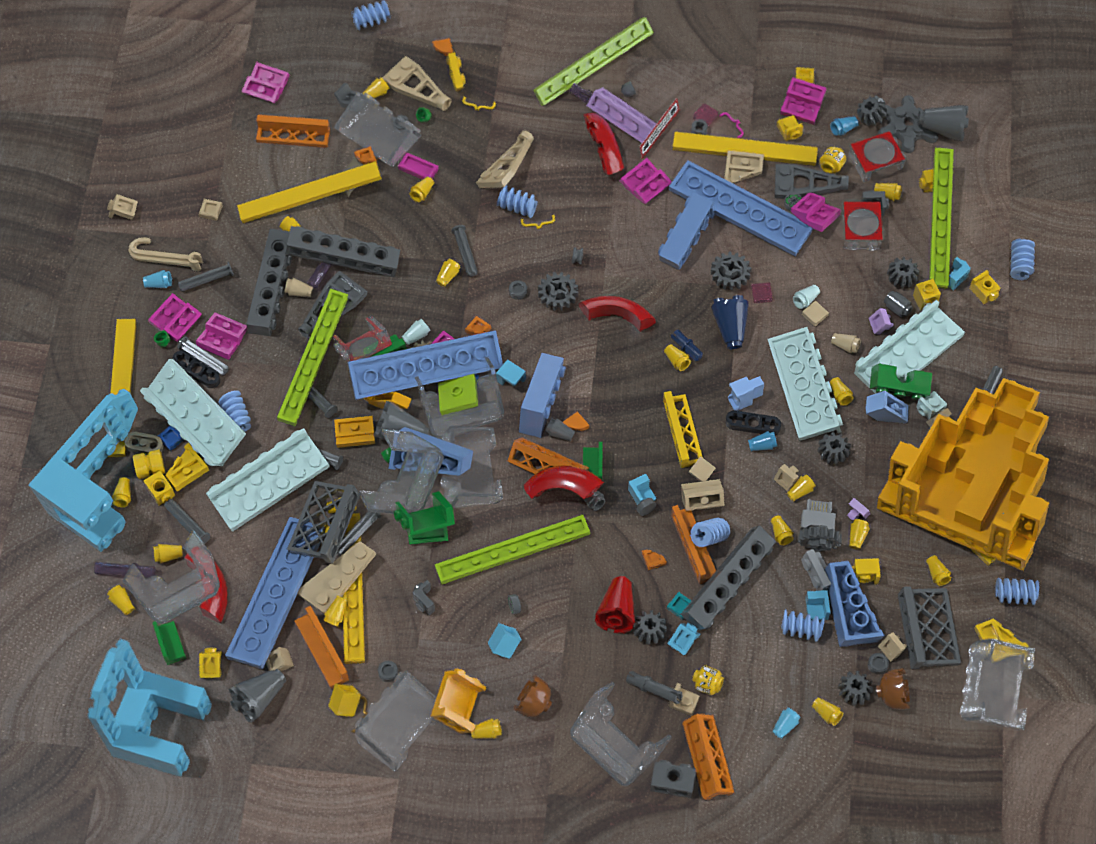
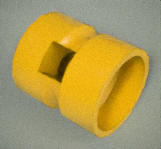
M160 449L149 451L148 455L144 453L133 455L138 480L148 478L150 474H155L158 471L165 474V466Z

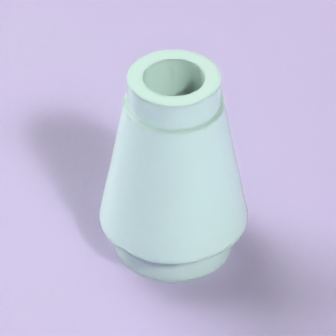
M812 285L796 292L793 296V303L799 309L807 308L817 295L820 294L819 288L816 285Z
M422 319L416 320L402 338L407 345H410L427 336L430 329Z

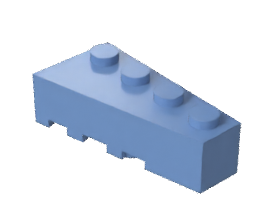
M693 193L692 197L687 198L683 213L680 212L678 214L674 229L671 228L669 230L666 243L662 244L658 250L660 261L678 270L681 269L692 251L691 245L694 246L699 241L700 231H705L709 218L713 219L715 216L714 202L696 193Z
M541 353L521 406L519 433L541 438L546 420L549 418L551 405L555 401V392L560 387V377L563 378L565 374L564 358Z

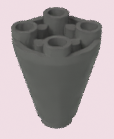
M954 105L924 109V111L919 110L917 124L952 140L962 142L964 139L963 130L968 127L969 118L966 117L968 106Z
M386 401L374 437L393 440L394 433L404 427L428 435L430 428L425 427V424L396 404Z
M275 669L274 671L271 670L235 684L229 689L233 699L230 701L231 706L236 711L240 710L244 714L245 719L251 723L263 713L286 682L285 676L280 670Z

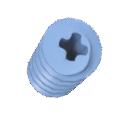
M385 0L381 1V5L375 2L374 7L372 4H368V10L363 5L361 11L357 7L354 13L352 11L353 20L358 30H360V24L367 28V22L373 26L374 20L379 25L381 18L385 23L387 22V17L391 19Z
M505 186L499 194L497 207L499 205L502 209L507 207L508 211L514 209L515 213L521 211V215L525 216L528 214V217L532 218L537 208V201L534 200V194L528 198V192L521 196V190L514 194V188H511L508 192L507 186Z
M1016 239L1011 242L1010 275L1016 280H1026L1029 278V275L1034 273L1035 256L1033 254L1035 253V243L1031 240Z
M240 391L228 392L219 399V406L246 432L251 428V424H249L251 418L247 416L248 411L245 410L246 406L243 403V398L240 397L241 393Z
M722 518L698 522L691 529V539L698 547L720 543L728 539L730 526Z
M997 578L995 596L999 597L1000 603H1003L1004 598H1007L1008 603L1011 604L1012 599L1015 598L1016 604H1019L1020 599H1023L1024 604L1027 605L1028 600L1031 599L1032 605H1035L1039 595L1038 580L1034 585L1033 580H1028L1026 584V581L1021 579L1018 584L1017 579H1012L1010 583V580L1005 578L1002 583L1001 578Z
M785 610L781 629L783 635H786L788 630H790L792 637L798 632L799 638H802L805 633L807 640H810L811 636L814 635V639L817 642L821 637L825 618L823 617L821 622H819L818 616H815L813 621H811L810 614H807L805 619H803L802 613L795 617V612L791 611L789 616H787V610Z

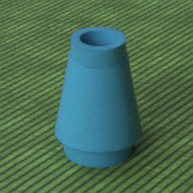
M855 116L834 119L830 124L831 131L834 135L842 136L857 127L858 120Z
M767 431L748 440L751 451L773 450L774 447H778L774 432L769 433Z

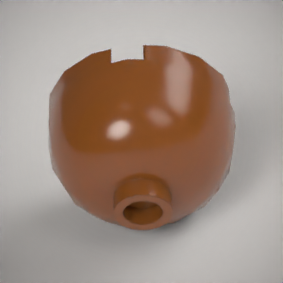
M904 668L888 671L882 676L880 685L877 686L878 698L882 697L884 704L889 708L898 710L910 708L906 703L910 702L908 680H903L902 674H906Z
M536 675L532 676L533 682L528 680L517 698L520 701L519 706L514 705L516 712L527 717L538 716L542 711L547 712L552 704L549 700L551 697L550 687Z

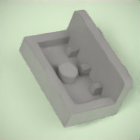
M814 549L809 550L801 559L803 567L808 572L811 582L817 591H828L831 582L824 571L827 566L820 552L815 553Z

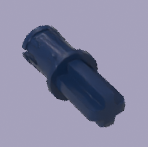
M680 330L674 332L676 336L671 335V339L681 347V350L686 352L695 361L702 358L703 353L693 344V340L688 339Z

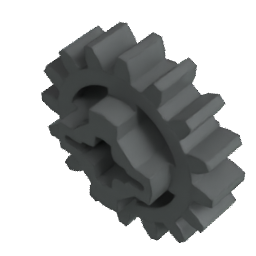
M729 251L728 255L721 253V258L716 256L715 262H712V280H717V286L722 284L723 289H726L727 286L731 290H733L734 286L740 289L741 284L746 285L747 280L750 279V262H744L745 256L738 257V252L735 255H732L731 251Z
M553 272V276L547 274L546 280L541 279V285H538V297L541 298L542 304L546 303V308L553 306L555 311L557 307H560L562 311L563 306L570 308V302L575 304V298L578 297V285L575 284V279L570 280L569 274L563 276V272H560V275Z
M824 525L809 527V529L803 528V531H799L798 543L801 546L812 548L815 552L830 551L831 548L837 549V547L841 546L842 534L839 531H835V529L829 530Z

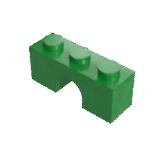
M881 363L872 366L869 389L876 390V393L886 391L894 393L896 397L911 396L913 400L930 396L932 373L913 370L907 373L906 382L902 383L897 378V366Z

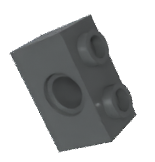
M666 760L655 761L650 791L691 798L696 769L688 764H680L678 766ZM674 774L678 776L679 780L675 782L670 781L668 776Z

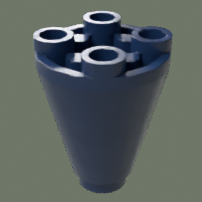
M736 295L732 299L727 300L725 298L714 299L711 310L723 341L727 345V349L741 348L744 342L749 302L744 299L743 295Z

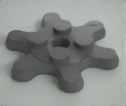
M907 95L902 99V107L895 109L886 105L888 112L885 119H887L889 124L881 128L878 135L890 131L893 137L901 140V148L906 153L914 151V143L918 139H923L928 143H935L938 140L936 132L917 124L918 113L922 109L914 106L915 101L911 95ZM907 119H909V121L912 122L913 125L908 126L904 122L907 121Z

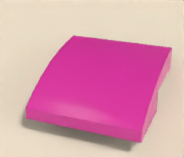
M256 62L251 76L247 77L242 93L275 103L281 95L290 74Z
M792 78L780 114L788 117L794 115L795 119L814 125L826 88Z
M648 158L619 180L628 191L644 204L648 203L672 183L661 169L657 170Z
M814 193L806 194L791 208V212L799 220L820 232H823L840 216L841 209L825 204V197Z
M172 293L148 319V322L158 330L166 331L170 338L178 342L202 316V313L188 302L187 304Z
M214 313L206 322L205 330L196 340V345L229 360L247 331V326Z

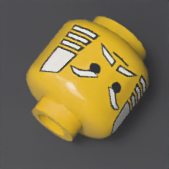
M838 147L827 148L819 160L822 170L830 174L838 173L846 162V155L843 150Z
M703 666L700 671H695L692 681L695 682L697 691L714 695L716 692H720L724 678L719 670Z

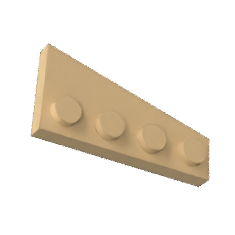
M359 541L300 587L297 595L324 614L336 598V595L342 597L376 556L375 551Z

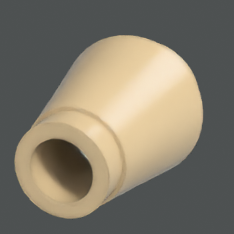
M288 278L284 293H288L289 296L311 297L313 287L295 278Z
M834 333L831 344L849 353H857L861 343V339L855 335Z

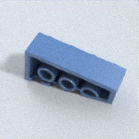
M404 427L394 433L389 469L420 470L426 473L430 471L437 472L438 474L460 476L471 468L473 450Z
M850 562L829 563L824 571L831 582L828 594L839 647L878 642L884 637V634L879 629L876 623L877 619L867 604L868 600L859 587V581Z

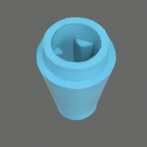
M162 270L143 277L144 287L168 288V286L172 285L171 273Z
M787 707L785 711H782L772 733L782 739L799 723L798 720L801 717Z

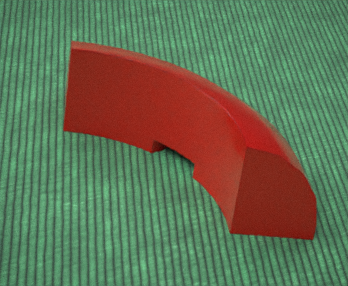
M596 113L583 114L587 132L591 135L593 141H596L600 146L597 148L603 172L610 175L624 169L617 141L608 122Z
M598 296L579 303V308L588 321L596 317L611 316L613 314L622 316L624 320L633 324L639 331L656 323L655 318L644 307L623 297Z
M563 465L550 467L536 473L524 484V489L531 499L539 497L550 488L568 489L586 499L591 497L604 482L585 469Z
M193 547L184 558L188 567L195 570L204 580L205 591L200 605L203 616L221 623L228 603L226 580L217 563L208 554L197 547Z

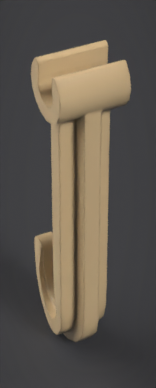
M150 238L135 239L129 246L130 256L138 261L189 266L193 271H200V264H203L201 255L198 252L184 255L137 249V246L140 244H150Z

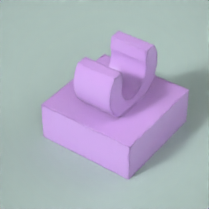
M879 308L869 317L874 334L880 335L883 331L889 330L894 326L893 323H890L889 318L891 316L887 314L886 309Z
M855 498L849 503L853 509L847 516L852 521L858 519L860 515L866 519L871 514Z

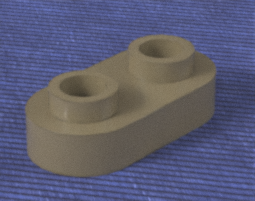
M131 432L124 440L126 448L131 452L148 455L149 451L160 449L162 452L163 450L162 440L156 435Z

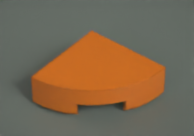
M450 38L432 41L436 51L443 53L445 56L453 53Z
M371 146L354 151V156L359 162L369 164L376 161L377 163Z
M476 316L465 328V332L470 335L485 333L491 330V325Z
M578 411L563 421L572 430L584 431L589 428V424Z
M642 550L647 570L667 565L662 555L652 550Z

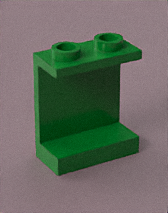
M437 491L432 493L433 507L408 513L400 502H395L396 510H394V517L396 522L401 524L402 529L412 536L454 525L453 506Z

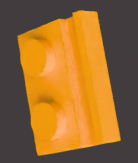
M373 416L334 420L337 448L375 444Z

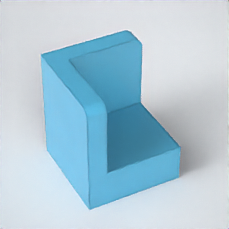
M507 359L496 372V380L502 386L506 381L515 386L519 381L524 382L526 380V371Z
M646 474L629 482L628 491L637 505L646 498H652L656 501V497L649 487V478Z
M827 590L807 592L805 600L807 614H810L811 621H813L815 616H818L819 620H822L823 617L825 618L824 620H828L830 606Z
M499 623L488 644L494 654L511 658L521 638L515 628Z

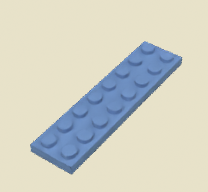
M688 160L669 186V191L685 199L692 197L693 193H696L713 201L715 215L794 256L797 255L814 229L787 211Z
M496 330L347 362L355 399L500 369L503 365Z
M289 517L225 655L227 659L261 669L264 668L314 558L291 553L287 550L299 519ZM308 522L304 524L302 528L303 532L312 528V523ZM325 526L318 529L320 535L325 534ZM315 531L306 536L308 542H311L318 538V535ZM304 538L296 542V548L306 544ZM321 542L312 546V550L317 552Z

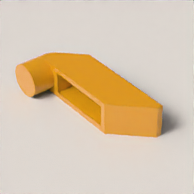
M397 392L363 398L369 404L381 409L384 408L386 401L396 404L401 409H408L412 400Z

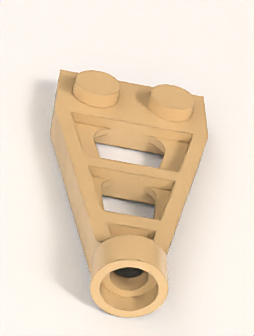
M407 56L383 77L387 85L394 91L440 108L442 111H445L451 104V99L444 95L423 69ZM413 75L417 76L421 81L415 88L404 85ZM426 86L433 91L429 97L420 93Z
M522 131L518 136L517 142L481 174L480 179L476 182L479 188H497L507 185L515 175L534 140L530 132ZM503 165H510L507 170H499Z

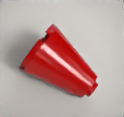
M619 576L612 580L595 614L596 624L605 631L609 628L614 629V633H626L632 630L635 623L632 583L624 576Z

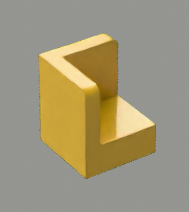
M335 684L328 706L336 715L354 716L361 694L353 685Z

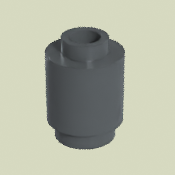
M891 291L884 299L886 307L900 317L907 316L912 310V302L898 292Z

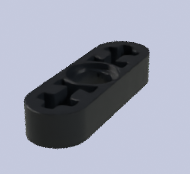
M180 350L174 353L172 359L190 377L208 388H216L220 384L221 379L218 371L186 351ZM185 358L186 363L183 361L179 362L178 359ZM194 366L202 367L198 373H193L191 370ZM207 376H209L210 378H212V377L214 376V377H215V380H212V379H211V380L209 381Z
M732 410L726 415V426L732 430L763 434L769 431V433L774 432L777 435L781 429V421L775 416ZM733 417L737 418L736 423H732ZM751 419H755L758 421L759 425L756 427H751L748 424V421ZM771 423H774V429H770Z

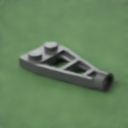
M776 164L775 198L785 199L787 195H800L804 197L808 193L819 195L848 190V175H834L794 164ZM796 175L807 177L809 179V186L799 189L793 186L794 177ZM814 178L826 179L828 185L826 187H814Z
M339 271L325 285L304 323L298 328L299 332L307 339L311 337L318 320L316 313L323 307L330 289L348 294V300L341 316L355 308L368 295L367 290Z

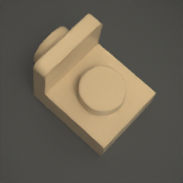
M117 194L113 200L110 199L107 210L110 212L108 217L112 218L116 214L132 220L138 201Z
M677 683L673 689L681 691L683 698L679 700V704L670 701L669 707L692 716L700 696L682 689L681 684Z

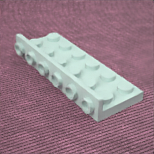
M937 300L932 304L928 303L920 314H914L906 325L902 324L896 330L894 335L887 336L883 340V344L872 348L869 355L865 358L861 357L855 364L854 374L870 388L872 366L881 363L897 366V378L902 383H905L908 372L924 369L963 337L965 332L938 308L939 302Z
M808 327L768 339L799 441L837 430V433H841L842 419L840 414L836 415L835 409H838L835 398H830L829 393L832 392L829 381L825 382L824 376H827L824 365L820 366L818 360L821 359L819 349H814L813 344L816 343L813 332L809 333Z
M169 359L148 388H141L140 390L144 395V399L156 407V411L168 420L170 426L180 432V436L192 445V449L200 453L204 457V461L210 466H223L246 435L174 359Z
M303 428L292 433L291 437L285 441L278 442L270 451L260 454L258 459L252 463L245 464L237 473L227 476L226 480L220 484L212 486L206 494L233 532L330 466Z

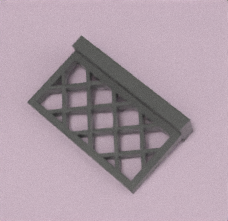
M314 481L288 545V552L321 558L325 562L333 563L360 497L356 487L347 484L345 487ZM318 488L326 489L327 493L318 498L316 496ZM339 491L344 492L341 498L334 501L332 495ZM330 497L332 503L322 508L320 502ZM318 504L320 510L310 515V508ZM335 507V515L327 518L325 512ZM323 514L326 520L315 525L313 519ZM311 521L313 527L303 532V525ZM328 524V532L320 535L318 529ZM316 531L318 538L308 542L306 536ZM304 538L306 544L296 548V542ZM321 542L320 552L313 551L311 547Z
M903 587L897 595L911 669H919L922 666L960 665L961 659L947 588L911 589V587ZM934 594H942L943 603L941 605L931 598ZM914 595H920L926 600L922 606L915 601ZM927 602L937 608L933 615L923 608ZM920 611L929 618L926 624L918 619ZM939 611L946 616L947 621L944 624L935 617ZM931 620L941 627L937 633L927 627ZM923 630L933 637L929 643L922 639L921 633ZM942 630L950 635L948 643L938 636ZM935 639L944 646L941 652H938L931 646ZM946 648L953 653L954 659L948 660L942 655ZM927 649L937 656L934 660H926L925 651Z

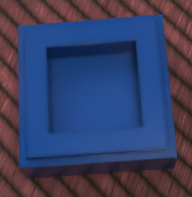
M169 426L158 435L163 445L169 451L184 441L180 436V432L172 426Z

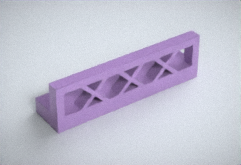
M604 88L595 90L587 104L590 109L641 143L656 126L655 122Z

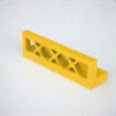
M671 391L664 392L663 403L680 467L693 466L699 457H702L686 394L672 396ZM683 401L684 407L681 411L676 409L674 402ZM680 417L688 420L685 428L680 426ZM685 433L693 438L690 445L684 441L683 436ZM689 450L696 453L698 459L689 461Z

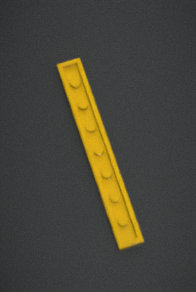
M683 132L674 133L672 150L722 156H727L728 151L764 154L763 160L816 166L818 147Z
M375 161L237 205L242 223H246L381 180V176Z
M117 319L111 381V393L117 395L119 390L122 389L127 390L131 394L136 319ZM124 440L116 445L114 453L110 456L108 455V457H126L127 448Z
M360 513L352 514L345 535L361 519ZM361 536L356 540V542H355L350 548H352L355 544H357L359 541H361ZM361 573L343 594V598L347 599L343 616L345 664L365 663L363 579Z

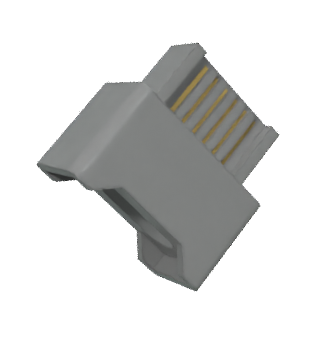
M808 499L806 510H802L800 531H803V528L809 529V527L820 525L827 526L829 530L835 529L836 514L831 513L832 502Z

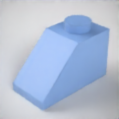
M882 391L867 396L866 414L877 421L907 423L908 405L890 393Z

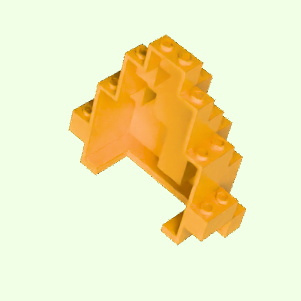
M1003 378L995 394L975 388L957 421L938 414L919 448L900 441L890 459L888 481L878 497L877 509L1023 571L1033 553L1035 541L1045 524L1049 502L1043 498L1036 497L1044 483L1049 462L1048 458L1041 454H1036L1037 445L1047 428L1049 416L1034 411L1040 392Z

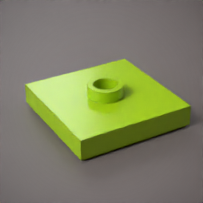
M475 374L438 383L441 415L478 406Z

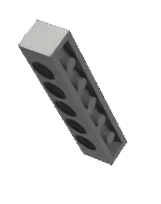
M291 226L285 254L395 277L400 250L392 246L377 245L374 242L367 243L355 238L349 239L337 234L331 235L319 230L312 231L301 226Z
M269 230L246 324L249 334L271 336L272 330L276 328L277 320L275 317L276 313L279 314L280 312L279 300L284 295L283 283L288 278L287 266H290L292 261V255L285 254L290 231Z
M760 525L751 528L682 611L681 615L689 623L697 627L698 630L708 629L714 623L713 618L724 611L726 602L732 600L737 595L739 586L744 585L750 579L748 575L760 567L762 558L768 556L773 551L772 546L776 541ZM752 546L756 549L755 555L751 551ZM740 560L744 563V569L740 567ZM728 574L732 577V583L728 581ZM716 589L720 591V598L716 596ZM704 604H707L709 608L708 613L704 611Z

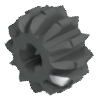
M869 95L867 100L863 99V103L858 104L857 115L860 121L867 126L871 124L876 126L877 122L882 123V118H887L888 108L886 103L877 95L873 98Z
M905 257L902 260L896 258L894 262L889 264L887 271L889 282H894L895 287L899 284L902 289L905 285L910 288L912 283L917 282V276H919L917 263H912V258L906 260Z
M834 432L830 436L825 434L823 439L819 441L820 447H818L821 460L827 458V464L833 461L835 465L838 464V461L845 462V459L850 456L849 450L851 449L848 437L841 438V433L835 436Z
M650 610L648 615L643 611L642 617L637 615L635 618L636 622L633 625V628L636 629L634 635L639 636L640 642L646 639L647 645L650 644V640L657 644L658 638L663 639L664 632L667 631L665 626L666 620L660 619V612L653 615V610Z
M849 671L847 677H841L842 683L838 685V688L841 690L839 695L841 697L846 696L845 703L851 700L853 706L856 705L857 701L863 705L864 699L869 700L871 698L870 693L873 692V688L870 686L872 680H865L866 674L859 676V671H856L855 675Z

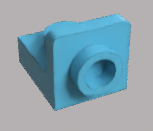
M958 257L954 259L953 271L949 275L948 287L953 291L968 278L971 269L966 261Z
M689 622L687 624L681 623L668 644L683 655H686L696 638H699L701 634L697 632L698 628Z

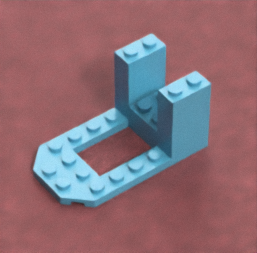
M125 389L119 390L117 395L113 393L108 394L29 483V487L50 516L100 552L111 544L113 537L124 529L126 523L124 517L111 508L113 499L110 494L90 480L91 475L95 470L101 468L103 461L108 455L110 456L114 453L116 445L120 441L125 440L135 419L138 407L130 392ZM103 426L107 432L106 436L77 469L71 467L68 463L76 458L80 449L85 447L94 433L98 432Z
M120 639L116 644L117 648L112 647L108 651L91 693V698L95 699L94 708H89L88 718L113 757L181 777L183 771L186 772L189 766V759L183 746L149 736L151 722L158 715L159 709L157 707L204 720L205 715H208L211 710L212 704L205 688L144 671L129 642ZM124 679L128 687L118 712L114 717L108 706L110 701H113L116 696L118 682Z

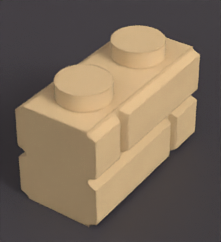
M720 479L681 484L682 502L685 511L724 506V491Z

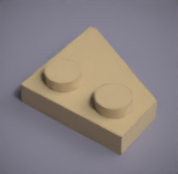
M728 151L724 179L731 183H736L762 174L764 154Z

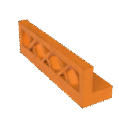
M257 115V143L328 147L330 135L329 120ZM262 131H270L272 133L269 137H261ZM288 133L290 136L282 139L278 135ZM300 134L307 136L304 140H298L296 137ZM318 135L325 136L324 142L316 141L314 138Z
M523 437L514 440L508 462L534 474L542 469H547L549 466L566 465L587 471L589 469L587 466ZM517 450L523 453L524 461L514 459ZM531 459H539L542 468H534Z
M678 505L673 506L671 517L699 585L706 583L716 572L707 547H698L691 539V529L696 524L692 511L680 510Z
M309 606L305 608L307 614L295 620V624L329 687L333 689L335 684H343L349 681L348 674L312 607Z
M695 714L683 721L703 799L709 800L719 794L731 795L735 793L714 716ZM704 721L708 722L709 730L705 727ZM709 740L714 744L715 749L710 746ZM715 760L719 763L720 769L716 766ZM720 779L724 782L725 788H722Z

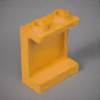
M461 669L445 671L431 717L458 733L473 732L475 724L470 722L469 719L478 692L485 691L486 686L482 685L480 680L466 675V672Z

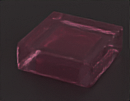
M705 103L693 114L695 120H704L707 123V127L718 116V112Z
M770 282L751 285L754 303L772 302Z

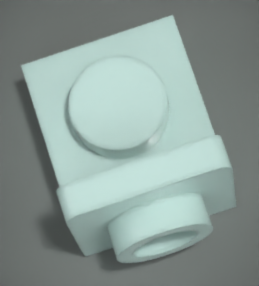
M933 391L930 396L921 397L916 407L918 412L929 420L938 412L944 410L947 403Z

